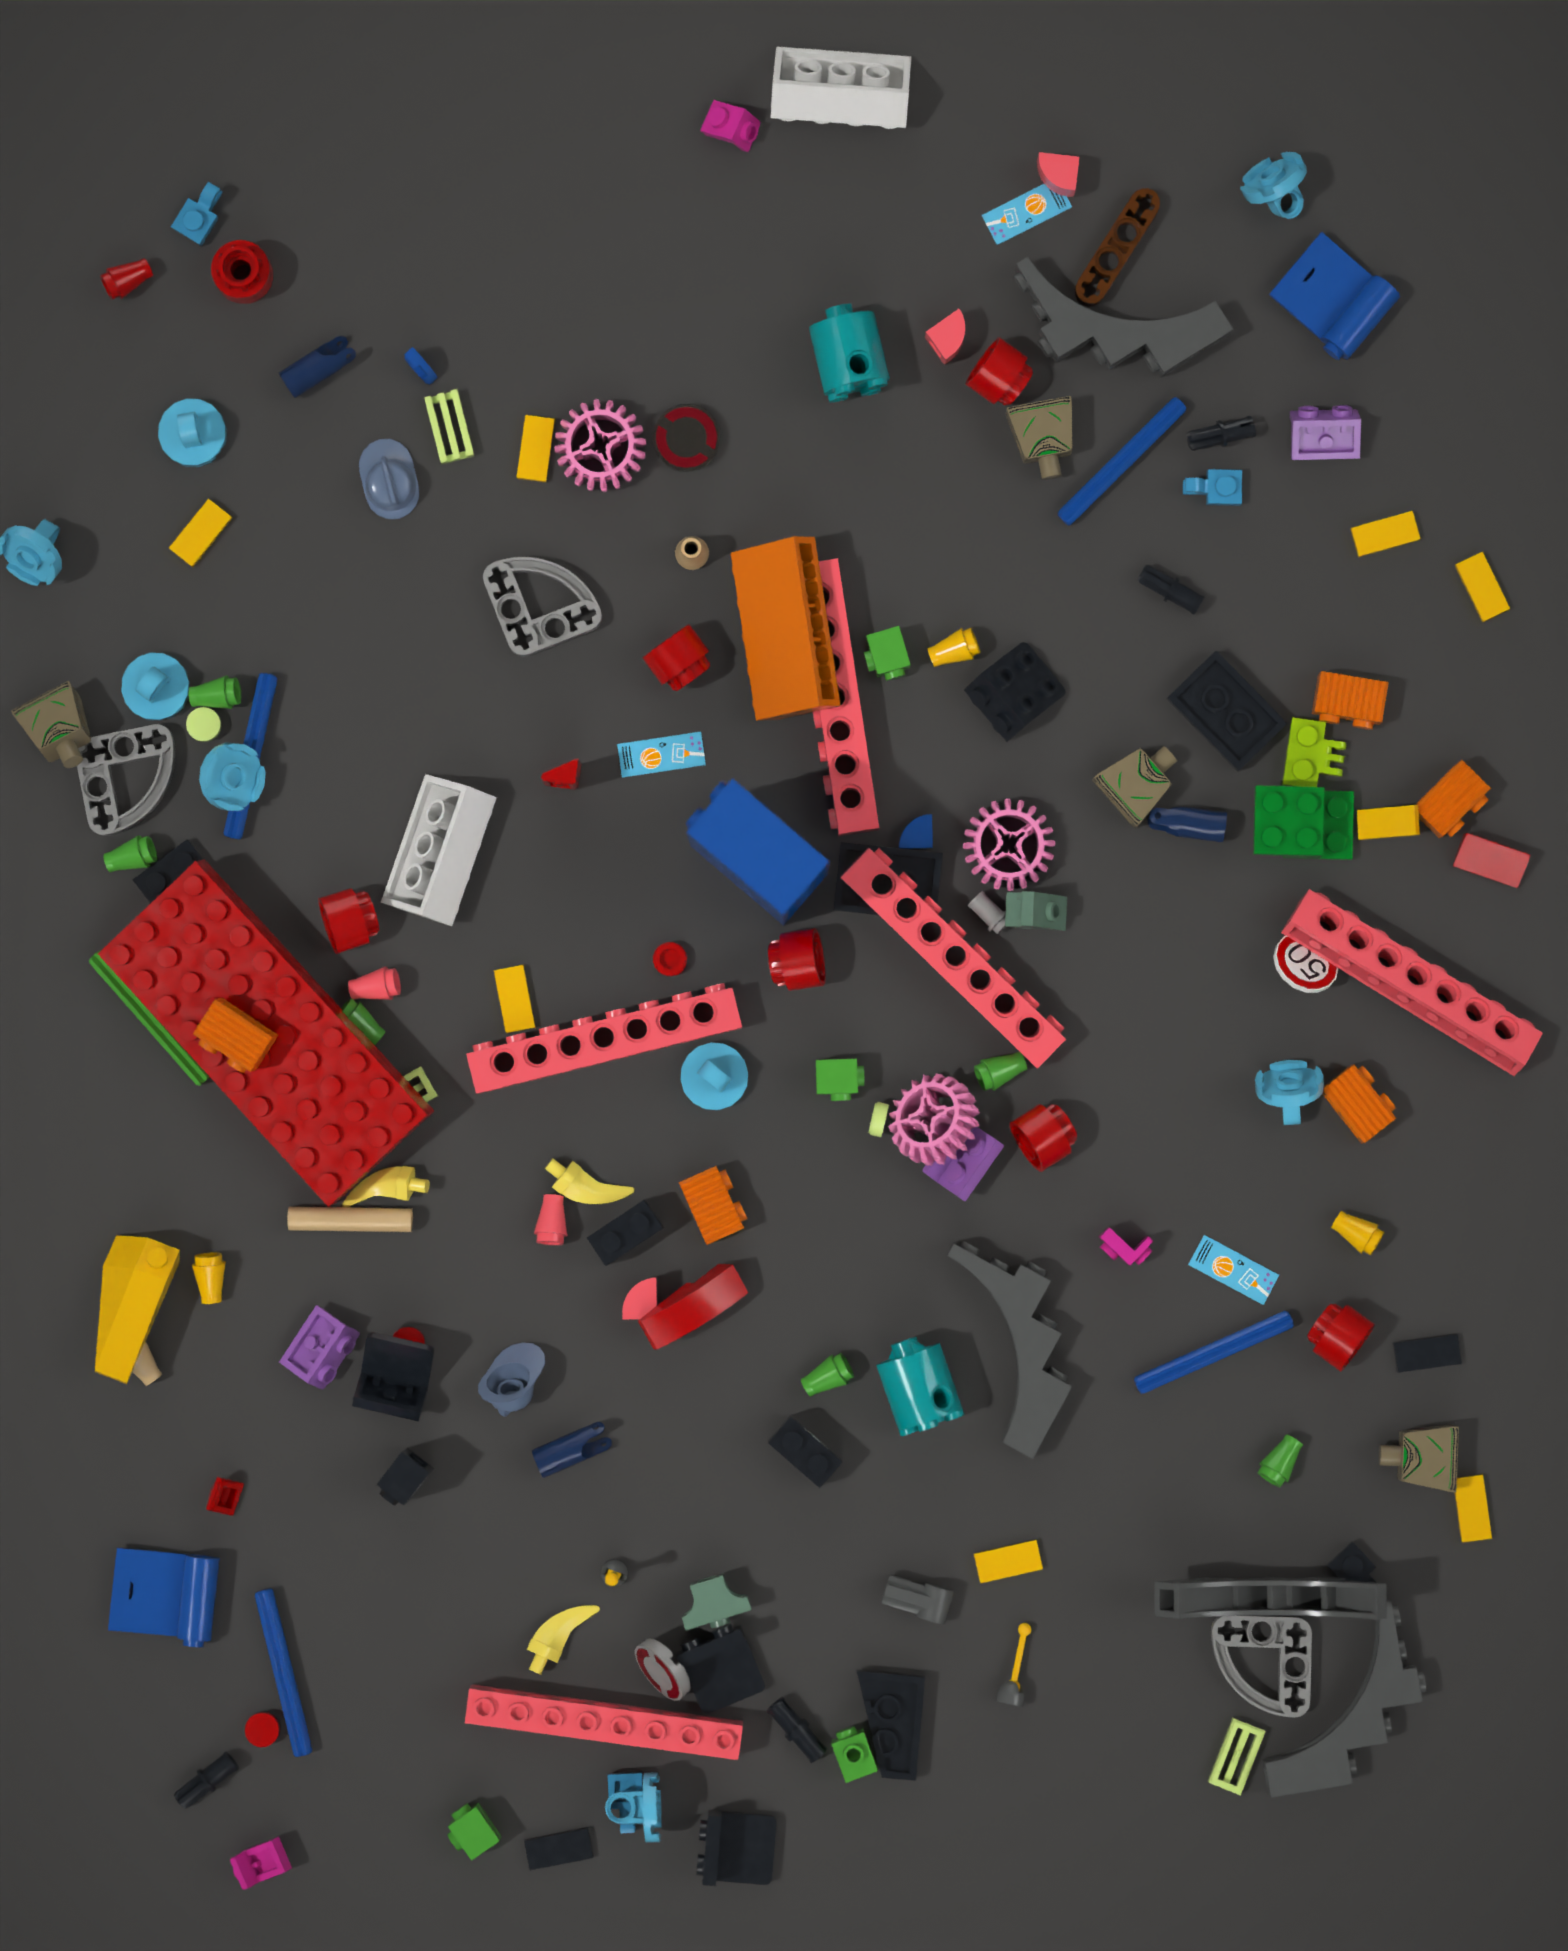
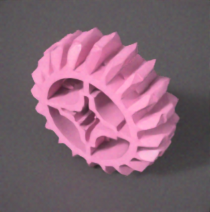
M597 399L593 403L595 410L589 411L587 404L584 402L580 404L583 412L582 415L579 416L573 409L569 411V415L574 422L572 424L567 420L560 422V425L567 430V433L556 432L555 437L557 440L565 442V444L555 446L554 450L558 454L566 453L557 462L559 466L570 464L564 472L567 478L578 473L575 478V485L580 486L585 479H588V491H593L595 482H600L601 491L607 492V481L612 480L614 488L619 489V476L622 475L627 482L632 480L631 475L627 471L628 468L635 472L640 471V465L633 460L634 458L639 460L645 459V453L636 450V448L646 446V439L635 438V436L643 432V427L641 425L630 427L637 418L634 414H631L624 419L623 416L626 413L625 406L621 405L616 413L612 412L614 403L608 400L606 409L601 410L600 401ZM595 420L611 421L620 426L623 431L619 433L616 431L605 433L600 430ZM586 424L590 434L588 441L581 445L580 449L572 451L575 435ZM594 431L599 439L602 438L603 443L605 440L609 442L605 445V453L608 460L604 459L602 453H598V449L595 452L592 451V448L596 446ZM629 440V447L624 460L615 467L611 458L612 452L621 446L622 442ZM597 459L603 465L605 472L590 471L581 466L577 461Z
M1010 799L1004 800L1003 810L999 809L997 801L991 802L992 814H989L984 807L980 808L979 813L984 820L981 822L977 818L972 817L970 823L977 830L966 829L964 832L965 836L974 838L973 842L963 844L964 850L974 851V854L967 856L965 861L966 863H971L977 860L979 864L972 869V874L976 875L983 869L986 874L981 882L986 884L991 876L996 878L994 883V889L996 890L1000 888L1002 880L1007 881L1008 891H1013L1014 889L1013 880H1018L1021 889L1027 887V882L1024 878L1027 875L1036 883L1039 877L1034 870L1037 868L1044 873L1048 870V867L1041 862L1042 858L1053 860L1054 857L1052 853L1044 851L1045 847L1055 846L1054 840H1044V836L1051 834L1053 829L1052 827H1046L1041 830L1039 826L1047 819L1046 816L1042 815L1035 821L1032 815L1036 812L1037 808L1031 806L1027 813L1022 812L1024 807V801L1022 800L1018 801L1016 810L1011 809ZM1012 817L1025 822L1027 825L1016 832H1010L1000 825L997 819ZM988 826L996 839V847L984 857L981 851V836ZM1034 832L1037 841V851L1033 862L1030 864L1025 858L1026 856L1022 851L1021 845ZM1023 834L1014 846L1016 854H1010L1008 850L1007 853L1002 851L999 855L995 856L1003 845L1002 836H1008L1010 839L1011 837L1016 838ZM1001 858H1009L1016 865L1018 864L1021 871L1006 873L996 870L991 865Z
M936 1073L934 1078L923 1074L921 1084L916 1080H911L912 1089L909 1091L901 1089L904 1096L902 1100H893L897 1111L888 1114L895 1122L888 1127L890 1132L894 1134L891 1139L899 1147L903 1155L909 1156L915 1163L923 1162L925 1165L932 1166L935 1161L938 1164L945 1165L946 1156L957 1160L956 1151L958 1149L967 1151V1147L964 1144L967 1139H975L974 1134L970 1131L972 1128L979 1127L978 1121L974 1117L980 1112L974 1105L976 1102L975 1097L969 1093L968 1087L963 1083H958L954 1077L948 1076L946 1078L942 1074ZM939 1098H951L954 1106L947 1107L939 1103ZM920 1132L927 1135L929 1142H917L914 1133Z

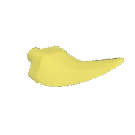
M552 1158L545 1167L549 1173L557 1178L552 1188L559 1194L576 1202L585 1204L611 1203L623 1199L635 1191L633 1187L600 1183L582 1170L574 1161L565 1168Z
M396 1166L385 1168L366 1177L353 1188L342 1203V1207H350L373 1196H384L409 1201L413 1191L427 1193L430 1182L427 1179L415 1178L414 1167Z
M586 1605L570 1608L554 1615L542 1624L533 1638H531L527 1650L536 1653L529 1670L541 1675L548 1659L558 1663L572 1630L599 1612L600 1607L597 1605Z

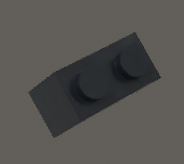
M643 1200L588 1236L587 1239L604 1265L607 1266L664 1227L647 1201Z
M791 1415L768 1440V1444L819 1488L842 1464V1459Z
M407 1447L400 1453L376 1484L382 1489L379 1494L394 1506L397 1503H401L404 1506L414 1496L434 1468Z

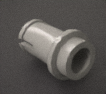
M981 891L968 904V907L989 926L987 929L989 932L993 930L996 934H999L1006 927V911L1003 912L985 895L984 891Z

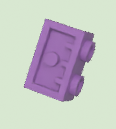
M1336 405L1332 407V410H1319L1315 406H1301L1297 411H1290L1292 460L1360 459L1361 418L1358 410L1348 405Z
M978 1127L972 1128L970 1131L974 1134L975 1139H967L964 1143L967 1151H962L961 1149L956 1151L957 1160L946 1156L945 1165L934 1161L932 1166L925 1165L922 1170L923 1173L963 1201L967 1200L1004 1147L1002 1143Z
M316 1305L279 1363L306 1383L323 1390L335 1378L337 1369L345 1356L354 1349L360 1332L346 1325L324 1308Z

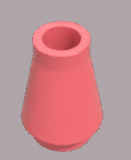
M385 966L359 978L349 980L348 989L353 1000H392L394 996L401 994V983L396 968L388 969Z
M555 1194L543 1195L542 1207L534 1230V1234L537 1235L536 1243L554 1246L564 1245V1237L568 1236L563 1204L564 1196Z

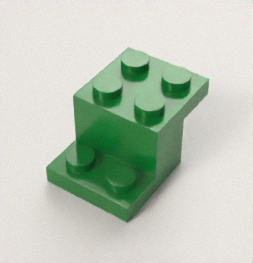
M1254 786L1253 855H1278L1287 859L1352 860L1354 791H1324L1325 787Z

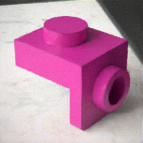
M713 100L700 131L706 136L733 143L740 150L748 152L758 135L761 122L744 108Z
M1107 1227L1098 1236L1104 1242L1100 1248L1112 1260L1115 1261L1120 1257L1129 1266L1134 1261L1140 1265L1153 1251L1149 1247L1153 1242L1149 1236H1145L1134 1249L1125 1243L1110 1227Z
M279 1836L249 1847L230 1858L233 1873L243 1890L254 1886L258 1882L285 1873L292 1868Z

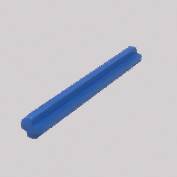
M1173 397L1058 511L1057 515L1069 526L1080 517L1185 413L1187 409L1185 404L1177 397Z
M260 673L258 676L243 743L257 752L259 760L277 684V677L268 673ZM250 803L243 807L244 809L241 811H228L224 836L237 840L242 838Z
M1282 1311L1144 1372L1134 1378L1135 1385L1138 1391L1144 1394L1294 1327L1291 1315L1288 1311Z
M272 1589L260 1590L255 1593V1600L293 1755L295 1757L306 1756L312 1752V1746L274 1591Z

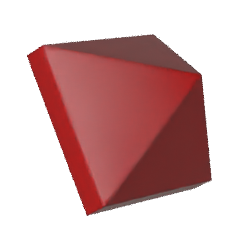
M217 1477L210 1489L206 1510L233 1516L244 1483Z

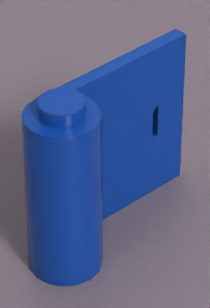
M1323 232L1319 233L1268 294L1326 344L1323 349L1336 360H1340L1341 357L1348 360L1401 297L1399 292L1389 282L1377 275H1370Z
M117 1547L108 1630L177 1636L178 1639L183 1640V1646L203 1647L204 1642L211 1641L220 1558Z

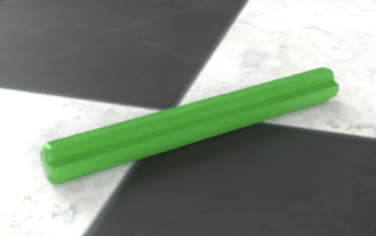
M100 951L96 952L89 960L90 965L191 1080L198 1086L204 1084L210 1078L207 1073L98 955Z

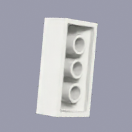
M776 47L771 118L783 121H814L819 124L832 122L845 123L851 126H882L887 129L906 128L911 56Z
M425 774L381 903L452 926L467 882L470 879V873L478 850L481 847V841L497 797L467 785Z

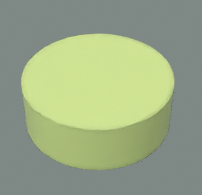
M207 707L193 710L186 721L188 733L200 742L214 740L219 735L222 727L219 715Z
M875 1103L868 1132L870 1135L882 1137L889 1104Z

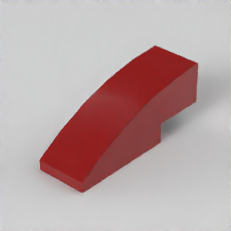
M717 1264L696 1282L685 1283L639 1319L638 1322L652 1348L658 1350L710 1321L747 1295L748 1291L733 1264Z

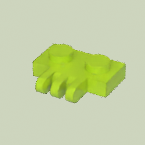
M1292 717L1282 786L1317 787L1319 774L1342 777L1343 770L1336 767L1331 768L1330 762L1344 763L1345 756L1331 753L1332 749L1346 750L1347 743L1324 739L1326 722Z

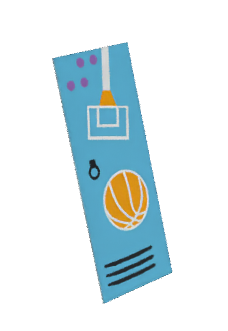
M1042 184L983 214L982 217L998 245L1072 208V205L1067 196L1059 195L1050 190L1045 184Z
M701 732L617 744L622 778L706 765Z
M1206 1235L1203 1236L1188 1264L1264 1305L1279 1277L1277 1273Z

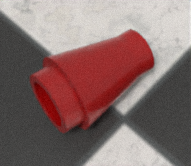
M143 258L135 262L106 268V273L100 275V279L112 300L118 297L123 299L144 281L153 277V272L147 260Z

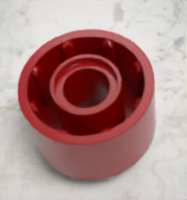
M234 240L223 245L213 257L211 264L213 281L228 300L239 304H250L260 300L269 291L273 281V269L266 254L258 245L246 240ZM248 265L251 267V272L247 278L242 280L234 278V271L238 266Z
M998 337L981 356L969 374L965 385L993 405L997 401L1003 405H1010L1023 391L1033 371L1026 364L1027 356L1001 337Z
M690 623L642 657L660 684L663 685L667 682L674 691L680 690L710 668V662L705 656L709 650Z
M352 888L318 898L322 920L331 946L336 954L369 944V937L377 935L378 931H380L377 915L367 892L360 891L355 893Z
M816 928L784 932L780 934L778 940L770 942L768 945V962L771 977L775 984L778 986L786 985L789 991L825 985L824 952L821 938Z
M1038 1104L1010 1122V1130L1018 1147L1030 1164L1039 1172H1043L1071 1154V1145L1077 1139V1133L1066 1113L1055 1104H1050L1047 1107Z
M1329 1304L1314 1323L1307 1337L1310 1342L1316 1345L1313 1352L1342 1372L1365 1343L1376 1324L1348 1304L1344 1308L1337 1304Z

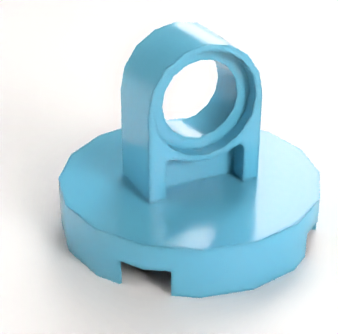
M1283 152L1281 153L1283 159L1271 162L1270 158H1266L1253 166L1243 176L1242 180L1245 185L1240 186V189L1245 199L1251 204L1267 203L1274 215L1293 219L1299 215L1303 208L1304 199L1298 185L1303 181L1307 173V167L1298 153ZM1289 193L1292 197V204L1288 210L1283 212L1280 206L1281 200L1284 195Z
M184 399L174 403L164 412L159 423L158 438L163 451L173 461L185 467H201L215 460L222 447L225 446L227 427L222 415L212 404L201 399Z
M46 519L42 520L35 530L17 525L7 528L0 537V556L3 554L9 562L6 566L7 570L19 580L33 586H38L40 582H46V585L51 584L62 569V559L53 545L59 535L60 528Z
M148 653L137 657L128 665L122 677L121 692L125 703L136 715L152 721L174 717L184 708L189 698L190 682L187 671L176 659L164 653Z
M226 742L214 747L206 755L200 767L199 782L202 793L210 804L222 810L241 811L244 809L243 807H246L250 802H255L260 797L265 786L266 772L264 766L260 765V761L257 758L258 754L254 749L245 744Z
M710 1042L698 1046L687 1055L681 1068L680 1080L684 1093L694 1104L708 1110H721L731 1107L742 1097L747 1088L748 1070L745 1060L737 1050L723 1043Z
M1284 1060L1271 1063L1269 1071L1262 1073L1260 1070L1255 1077V1091L1258 1098L1266 1104L1283 1108L1284 1125L1301 1124L1300 1106L1315 1101L1322 1095L1324 1090V1075L1321 1069L1317 1066L1315 1070L1307 1068V1062L1302 1060Z
M658 1772L644 1773L643 1791L614 1793L608 1798L605 1805L606 1815L616 1824H643L646 1843L661 1841V1834L655 1832V1828L662 1827L661 1790H657V1786H653V1782L660 1781ZM617 1799H626L631 1805V1811L625 1818H616L612 1814V1804Z

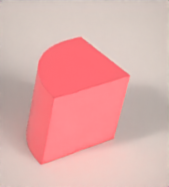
M1039 152L1037 169L1043 183L1059 195L1074 197L1079 157Z
M957 309L925 333V339L944 365L950 362L962 347L965 336V320L960 309Z
M657 1277L647 1278L636 1284L629 1291L623 1303V1320L641 1319L658 1305Z

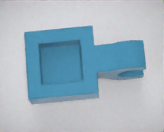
M208 182L202 190L197 203L188 198L171 228L202 246L219 219L211 211L223 193L220 188Z
M1208 469L1207 479L1185 478L1183 480V495H1206V505L1240 506L1242 504V470Z
M643 1772L607 1775L608 1797L618 1792L643 1791ZM620 1798L613 1802L611 1809H619L620 1818H625L631 1811V1805L628 1800ZM620 1824V1833H634L636 1831L635 1824Z

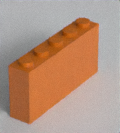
M793 536L731 552L732 572L737 592V606L741 618L742 639L745 645L748 665L747 672L750 678L753 698L752 705L756 721L780 720L841 706L815 537Z

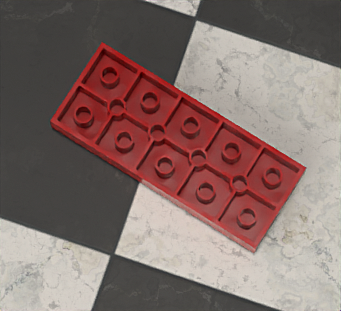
M206 860L195 861L98 953L103 961L328 1207L337 1203L434 1112L433 1108L369 1038L348 1019L337 1003ZM215 999H225L278 1034V1037L257 1070L250 1072L246 1069L245 1073L239 1072L227 1063L229 1057L220 1051L213 1054L198 1044L200 1038L193 1033Z

